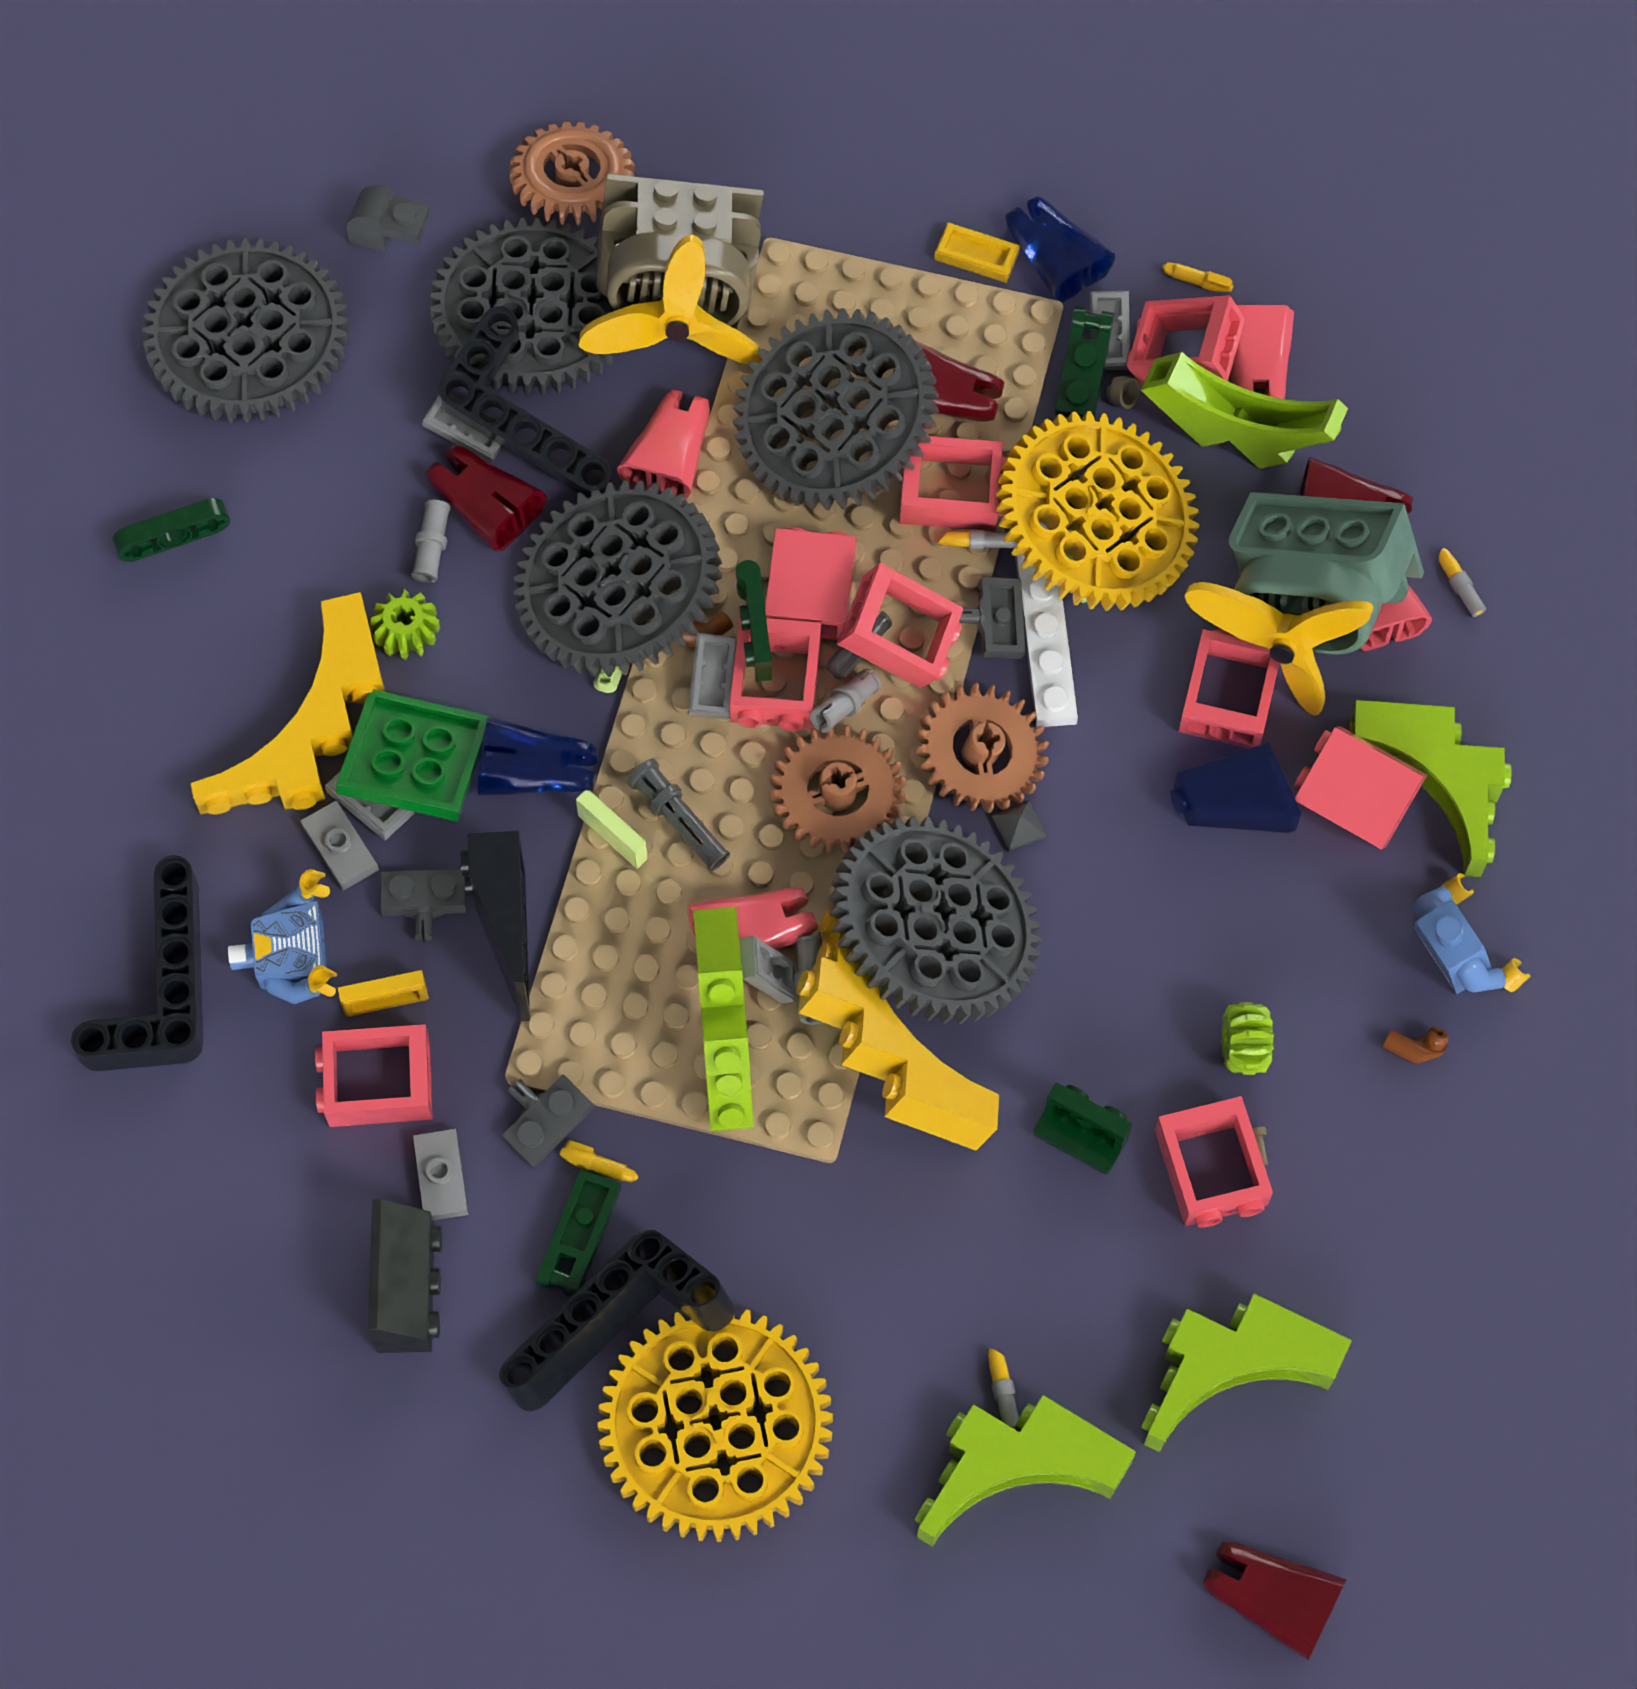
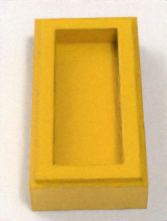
M948 222L936 248L934 260L1007 283L1019 255L1020 245Z
M422 970L338 987L340 1002L345 1016L348 1017L429 999Z

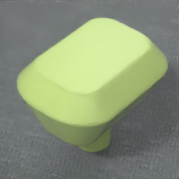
M616 666L612 676L607 677L601 667L594 679L593 685L598 691L612 693L617 689L622 672Z

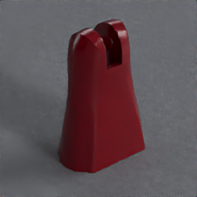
M915 341L917 343L916 346L920 345L925 353L924 358H927L932 366L930 371L937 380V383L933 385L939 393V397L933 400L939 409V412L936 414L976 422H987L995 419L999 405L994 399L1000 398L1003 394L1005 382L1002 379Z
M453 444L444 452L449 464L460 473L458 476L438 462H433L425 471L429 482L436 491L464 517L472 529L495 552L504 551L541 515L546 503V495L542 490L499 469L473 451L460 445Z
M1309 457L1299 495L1404 503L1407 514L1412 511L1413 497L1403 491L1375 483L1312 457Z
M1222 1542L1216 1552V1556L1227 1565L1243 1572L1240 1581L1220 1571L1209 1569L1202 1582L1204 1587L1223 1604L1239 1612L1279 1642L1309 1660L1346 1579L1316 1568L1275 1557L1243 1544Z

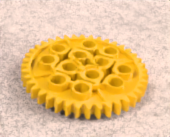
M1076 411L1072 412L1067 420L1062 414H1059L1053 422L1047 418L1040 427L1033 426L1027 435L1024 434L1010 451L1007 460L1001 467L1003 472L997 479L1001 487L995 493V497L1002 501L996 507V512L1005 515L998 523L999 527L1011 529L1003 538L1004 541L1017 543L1011 554L1012 556H1025L1020 567L1025 569L1033 566L1036 569L1032 576L1034 581L1044 576L1047 579L1045 590L1049 591L1055 585L1058 586L1060 599H1063L1069 592L1072 593L1074 605H1078L1083 598H1087L1089 609H1094L1101 601L1104 610L1109 611L1115 603L1120 610H1124L1129 603L1135 608L1144 600L1149 603L1157 594L1162 595L1176 582L1180 574L1188 567L1187 561L1194 555V551L1191 548L1198 542V538L1193 534L1199 528V523L1192 519L1199 513V510L1189 506L1196 498L1195 494L1184 492L1185 488L1190 484V480L1178 479L1177 476L1183 468L1182 466L1171 467L1169 465L1174 455L1169 453L1162 456L1159 453L1162 447L1160 441L1151 446L1148 443L1149 432H1145L1140 437L1137 436L1136 424L1133 423L1125 430L1123 429L1122 418L1118 417L1111 425L1106 413H1103L1097 421H1095L1091 411H1087L1082 419H1080ZM1041 471L1045 472L1050 478L1043 475ZM1081 473H1083L1079 479L1074 480L1073 482H1072V481H1069V482L1066 483L1064 486H1062V484H1063L1066 480H1070L1071 478L1074 479V478H1076L1077 476H1079ZM1095 482L1099 483L1102 486V488L1096 485ZM1067 502L1073 504L1075 508H1072ZM1121 512L1124 513V514L1128 517V519L1125 518V517L1121 514ZM1039 522L1045 524L1048 529L1043 528ZM1137 531V533L1129 541L1125 543L1122 542L1114 549H1112V547L1118 541L1122 539H1127L1129 536H1131ZM1093 532L1098 534L1101 539L1094 536ZM1147 543H1149V544L1154 548V550L1151 549V548L1147 545ZM1064 552L1070 554L1074 560L1069 559ZM1119 563L1123 564L1127 570H1124Z
M746 1309L740 1320L735 1319L734 1315L731 1322L723 1329L707 1331L692 1320L685 1321L684 1317L679 1312H676L674 1318L675 1326L670 1327L664 1320L660 1319L658 1320L660 1334L655 1335L648 1329L643 1330L646 1344L643 1346L638 1342L631 1341L629 1344L634 1355L633 1358L622 1354L618 1357L619 1364L624 1371L610 1370L609 1372L610 1379L617 1386L603 1387V1396L612 1402L599 1404L600 1414L609 1417V1419L598 1422L599 1432L610 1434L599 1440L602 1450L612 1451L603 1458L605 1467L619 1466L610 1476L613 1483L626 1481L620 1490L623 1499L636 1494L632 1504L633 1510L637 1512L649 1506L646 1515L649 1523L662 1515L663 1531L667 1532L676 1522L679 1523L680 1537L685 1538L691 1527L696 1528L698 1541L704 1540L707 1530H713L716 1541L721 1542L724 1529H730L734 1539L739 1540L741 1526L745 1525L753 1535H757L758 1520L762 1519L766 1525L772 1528L774 1527L773 1512L777 1511L785 1518L790 1516L787 1501L789 1500L801 1506L803 1497L798 1489L813 1491L814 1482L808 1474L821 1476L823 1473V1467L815 1459H828L829 1449L819 1443L832 1441L833 1433L822 1427L833 1423L832 1413L820 1411L831 1405V1396L819 1394L826 1388V1379H812L819 1371V1364L815 1362L804 1365L809 1357L808 1348L806 1347L794 1352L797 1337L792 1335L782 1340L783 1325L781 1324L768 1331L767 1316L763 1315L756 1324L751 1323L750 1310ZM729 1345L737 1351V1355L729 1362H721L713 1356L714 1351L718 1347ZM678 1354H687L694 1360L692 1366L684 1371L673 1369L669 1363ZM710 1371L711 1376L715 1378L711 1388H705L703 1381H699L702 1379V1372ZM782 1380L789 1385L790 1389L785 1395L774 1397L766 1392L765 1387L770 1381ZM752 1382L756 1384L759 1404L762 1405L764 1412H769L766 1414V1421L764 1422L768 1447L764 1446L760 1423H757L755 1416H750L754 1413L755 1406ZM730 1388H738L746 1395L744 1401L738 1405H728L721 1397ZM688 1396L698 1398L702 1403L700 1409L692 1414H685L677 1408L678 1403ZM664 1399H668L672 1422H674L676 1429H681L677 1431V1439H675L679 1464L675 1463L671 1440L668 1439L666 1433H663L666 1431L667 1424ZM642 1405L653 1406L658 1411L656 1417L647 1423L637 1421L633 1414ZM710 1416H719L720 1421H722V1429L713 1430L710 1424ZM781 1423H791L797 1427L798 1434L791 1440H781L774 1435L773 1431ZM739 1431H746L754 1437L753 1444L745 1449L733 1447L729 1440L734 1433ZM693 1440H703L709 1444L710 1449L705 1456L694 1458L686 1453V1446ZM658 1448L666 1454V1457L660 1465L648 1466L641 1461L643 1453L648 1449ZM726 1457L729 1464H735L730 1466V1474L721 1475L720 1470L714 1468L718 1466V1458ZM746 1475H755L762 1480L763 1484L757 1492L746 1493L738 1487L739 1480ZM703 1483H710L719 1491L717 1496L709 1502H701L693 1495L695 1488Z

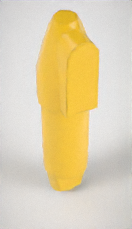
M1167 262V264L1162 266L1164 273L1174 279L1199 286L1211 292H1232L1233 283L1229 277L1211 271L1204 272L1179 263Z
M568 1140L565 1147L560 1151L562 1158L585 1171H593L618 1181L630 1183L638 1179L636 1171L627 1168V1165L597 1155L594 1152V1148Z

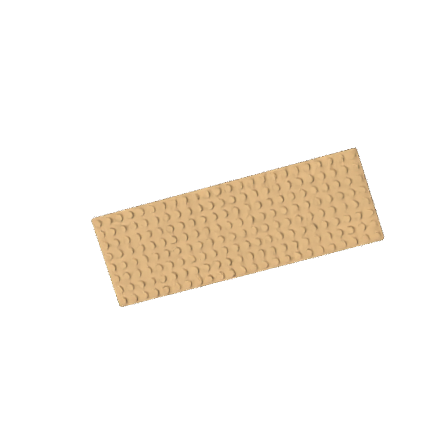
M777 238L765 239L757 263L750 303L745 314L739 320L736 329L753 340L762 349L767 351L772 349L768 340L770 337L778 341L783 340L781 332L783 327L791 333L795 332V320L799 319L804 326L809 325V317L812 313L819 321H823L825 310H829L835 319L841 308H845L850 318L856 309L861 310L865 319L871 312H874L880 321L887 317L893 324V327L899 324L906 335L911 334L915 341L962 363L992 373L1005 382L1002 396L994 399L999 405L994 420L976 422L943 414H933L929 416L936 423V428L924 429L929 436L1003 442L1002 457L1008 458V454L1024 434L1027 435L1032 429L1063 314V304L1060 301ZM866 348L858 349L853 357L862 355ZM812 357L801 361L799 367L808 364ZM727 358L700 449L691 494L686 499L688 504L693 502L699 513H703L716 536L715 540L720 547L717 553L722 560V564L718 566L722 579L715 581L719 588V593L709 595L714 603V607L701 609L707 618L704 623H707L720 611H723L731 619L734 626L723 636L737 637L740 616L739 606L746 605V601L737 594L736 567L744 560H752L760 567L764 604L766 605L776 528L787 529L790 527H799L808 532L818 533L839 531L848 536H856V558L849 611L863 575L879 563L961 607H978V583L981 577L993 576L1000 548L975 550L970 549V547L943 546L937 543L947 531L971 530L900 524L903 480L900 482L892 477L888 479L890 484V491L888 492L880 486L876 487V499L874 500L866 492L863 493L862 502L859 506H857L852 497L848 498L845 509H841L836 500H834L830 510H825L820 500L814 509H810L805 500L800 506H796L790 497L784 501L777 494V490L771 493L764 485L765 482L760 483L755 477L754 472L746 465L747 459L739 452V448L742 445L735 439L734 435L739 431L733 424V420L740 417L733 409V405L743 402L737 396L736 390L748 388L741 377L742 375H753L754 372L749 365ZM894 369L887 370L881 378L890 377ZM850 371L855 380H865L867 383L872 385L867 377L863 378L861 376H856L854 373ZM841 378L832 380L827 388L837 385ZM805 385L802 388L809 390L811 387ZM786 387L777 390L773 397L783 394ZM869 399L858 403L856 409L864 408L868 404ZM815 408L807 410L802 418L812 415ZM899 421L890 422L884 431L892 430ZM862 427L859 431L867 433L869 429L867 430ZM838 430L833 433L830 440L839 438L844 430ZM799 432V434L802 436V438L804 439V441H805V440H808L809 442H812V441H813L815 444H817L819 447H821L820 444L817 442V440H816L815 438L813 439V438H810L809 436L806 437V436H804L802 433ZM784 439L781 442H779L776 449L783 448L785 445H787L789 439ZM868 451L861 455L859 462L869 459L873 451ZM818 460L809 462L804 471L814 468ZM921 460L918 497L988 503L991 466ZM904 467L899 470L902 477L904 476ZM997 517L996 532L1005 531V528L999 527L998 524L1003 517ZM679 589L673 590L669 595L676 593ZM885 594L878 615L881 611H884L890 617L892 626L881 637L925 660L939 622ZM653 619L646 621L645 625L649 624ZM960 623L962 624L960 635L955 643L950 646L946 656L949 659V665L945 674L940 680H934L921 689L863 658L847 677L837 679L827 670V662L841 646L837 645L838 641L821 639L814 709L830 698L832 690L841 684L846 685L863 669H870L866 677L875 672L881 681L880 690L861 703V708L852 717H844L833 726L836 737H841L845 725L848 724L851 738L855 739L860 734V731L865 729V744H870L878 736L881 738V746L878 753L886 751L887 748L893 749V757L888 764L900 761L902 768L895 777L904 776L906 778V785L898 790V792H905L906 800L902 804L895 805L901 808L902 813L899 818L904 824L911 816H914L920 825L929 816L937 784L930 785L927 782L933 774L932 771L925 772L919 768L920 764L927 759L918 756L915 752L916 748L923 744L916 738L917 731L924 729L920 719L924 714L930 715L928 708L931 702L936 701L941 707L940 697L944 692L947 691L954 700L956 688L959 685H964L978 632L977 624ZM674 642L671 644L673 652L671 657L662 651L658 653L659 664L655 665L647 658L644 660L642 671H639L634 663L632 664L593 789V794L646 841L647 860L636 869L588 824L583 822L529 995L530 1021H521L505 1077L511 1085L516 1086L514 1082L522 1079L530 1090L543 1093L564 1074L595 1106L832 1163L838 1157L860 1072L841 1065L843 1046H840L839 1039L842 1029L824 1022L809 1025L800 1021V996L797 994V991L796 1001L782 1004L743 980L754 1128L713 1132L710 1129L696 941L689 922L687 904L756 895L785 888H803L808 899L807 904L785 916L787 918L804 912L814 913L818 928L810 936H817L822 940L823 934L819 932V925L824 913L836 905L829 900V896L835 890L831 883L838 875L836 868L843 861L842 858L846 853L841 850L839 844L835 845L831 853H827L825 843L823 842L815 849L809 847L810 837L808 836L801 841L795 840L797 828L785 830L782 824L783 820L787 817H778L774 814L775 806L780 803H775L770 799V792L779 789L771 785L770 777L773 774L782 776L775 769V761L781 760L784 763H788L784 757V748L786 746L798 752L796 747L797 736H801L805 742L810 744L812 729L803 728L799 731H787L779 726L771 725L748 728L738 723L730 722V718L729 720L688 715L695 648L683 647ZM770 651L772 680L756 682L754 667H746L743 696L803 701L807 654ZM822 727L819 730L816 729L822 739L826 738V733L821 732ZM649 759H655L659 763V771L672 785L677 784L681 788V793L683 794L681 799L699 820L704 823L725 850L729 851L730 857L723 865L714 871H710L707 865L683 840L663 815L653 814L649 809L650 803L637 788L631 789L627 784V779L640 764ZM823 769L816 772L809 781L808 792L819 788L820 774ZM867 789L858 792L853 805L845 811H832L824 805L817 807V809L833 816L849 815L861 808L867 800L869 791ZM888 818V819H890V820L892 821V823H893V821H894L896 818H894V819H893V818ZM795 944L777 950L794 962L795 974H797Z

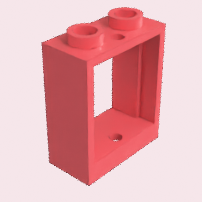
M1230 295L1146 301L1141 318L1137 321V332L1132 349L1127 355V367L1142 387L1154 360L1161 356L1168 331L1206 329L1199 357L1189 358L1209 372L1228 381L1245 317Z
M929 436L931 438L930 443H919L918 446L924 453L923 457L911 455L909 459L915 468L913 470L904 468L900 524L969 530L980 529L996 532L997 517L1005 516L996 512V507L1002 500L995 497V493L1000 488L997 479L1002 474L1003 470L1001 467L1007 460V458L1002 457L1003 442ZM921 460L991 466L988 503L918 497Z
M879 563L863 575L837 645L921 689L934 680H940L945 674L949 665V659L946 656L950 646L955 643L960 635L962 624L959 623L964 608ZM885 594L939 622L925 660L872 632Z
M739 616L730 696V722H735L748 728L771 725L779 726L787 731H799L803 728L812 729L813 724L810 720V713L815 707L821 648V622L766 618L771 652L808 655L803 701L743 696L746 670L744 643L751 642L750 630L741 629Z
M1203 629L1178 732L1258 751L1279 663L1271 658L1270 650L1243 641L1225 630L1216 629L1210 631ZM1207 655L1267 668L1256 716L1196 703Z
M426 1024L322 1032V1047H315L317 1073L323 1072V1087L316 1088V1106L318 1113H324L329 1127L433 1120L430 1037ZM409 1046L411 1097L338 1102L337 1052Z
M1242 1096L1158 1117L1154 1131L1184 1226L1197 1224L1198 1228H1206L1222 1222V1217L1239 1213L1240 1217H1250L1265 1210L1264 1206H1268L1273 1190ZM1235 1127L1254 1187L1196 1201L1178 1141Z

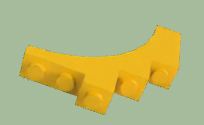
M361 592L321 601L324 625L322 655L310 691L295 716L272 741L257 753L222 773L190 783L193 798L200 815L205 813L213 815L222 814L229 811L231 807L247 803L260 805L269 802L273 797L277 796L281 797L285 810L291 808L304 810L311 808L316 802L325 801L316 757L321 755L337 756L349 749L353 733L346 704L353 702L365 704L368 693L372 692V689L385 692Z
M828 909L824 913L819 925V932L823 934L822 945L816 956L815 965L810 971L805 970L801 974L796 991L800 995L799 1013L842 1029L839 1039L840 1046H843L841 1065L885 1081L882 1091L883 1098H886L884 1117L977 1151L997 1130L999 1094L968 1080L941 1062L912 1035L896 1016L887 1000L880 999L881 990L879 987L876 986L871 989L866 987L871 977L868 974L857 976L855 972L860 963L858 961L847 962L845 960L852 950L851 948L838 946L837 943L845 934L833 931L832 927L839 919L830 916L829 912L831 910Z

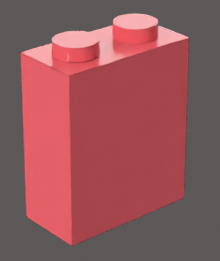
M799 527L776 528L765 605L766 618L821 622V639L838 641L849 614L856 558V536H848L839 531L818 533L808 532Z
M1341 726L1335 727L1332 733L1325 730L1314 749V752L1319 754L1311 769L1307 766L1303 768L1293 788L1298 790L1294 800L1382 850L1387 847L1427 775Z

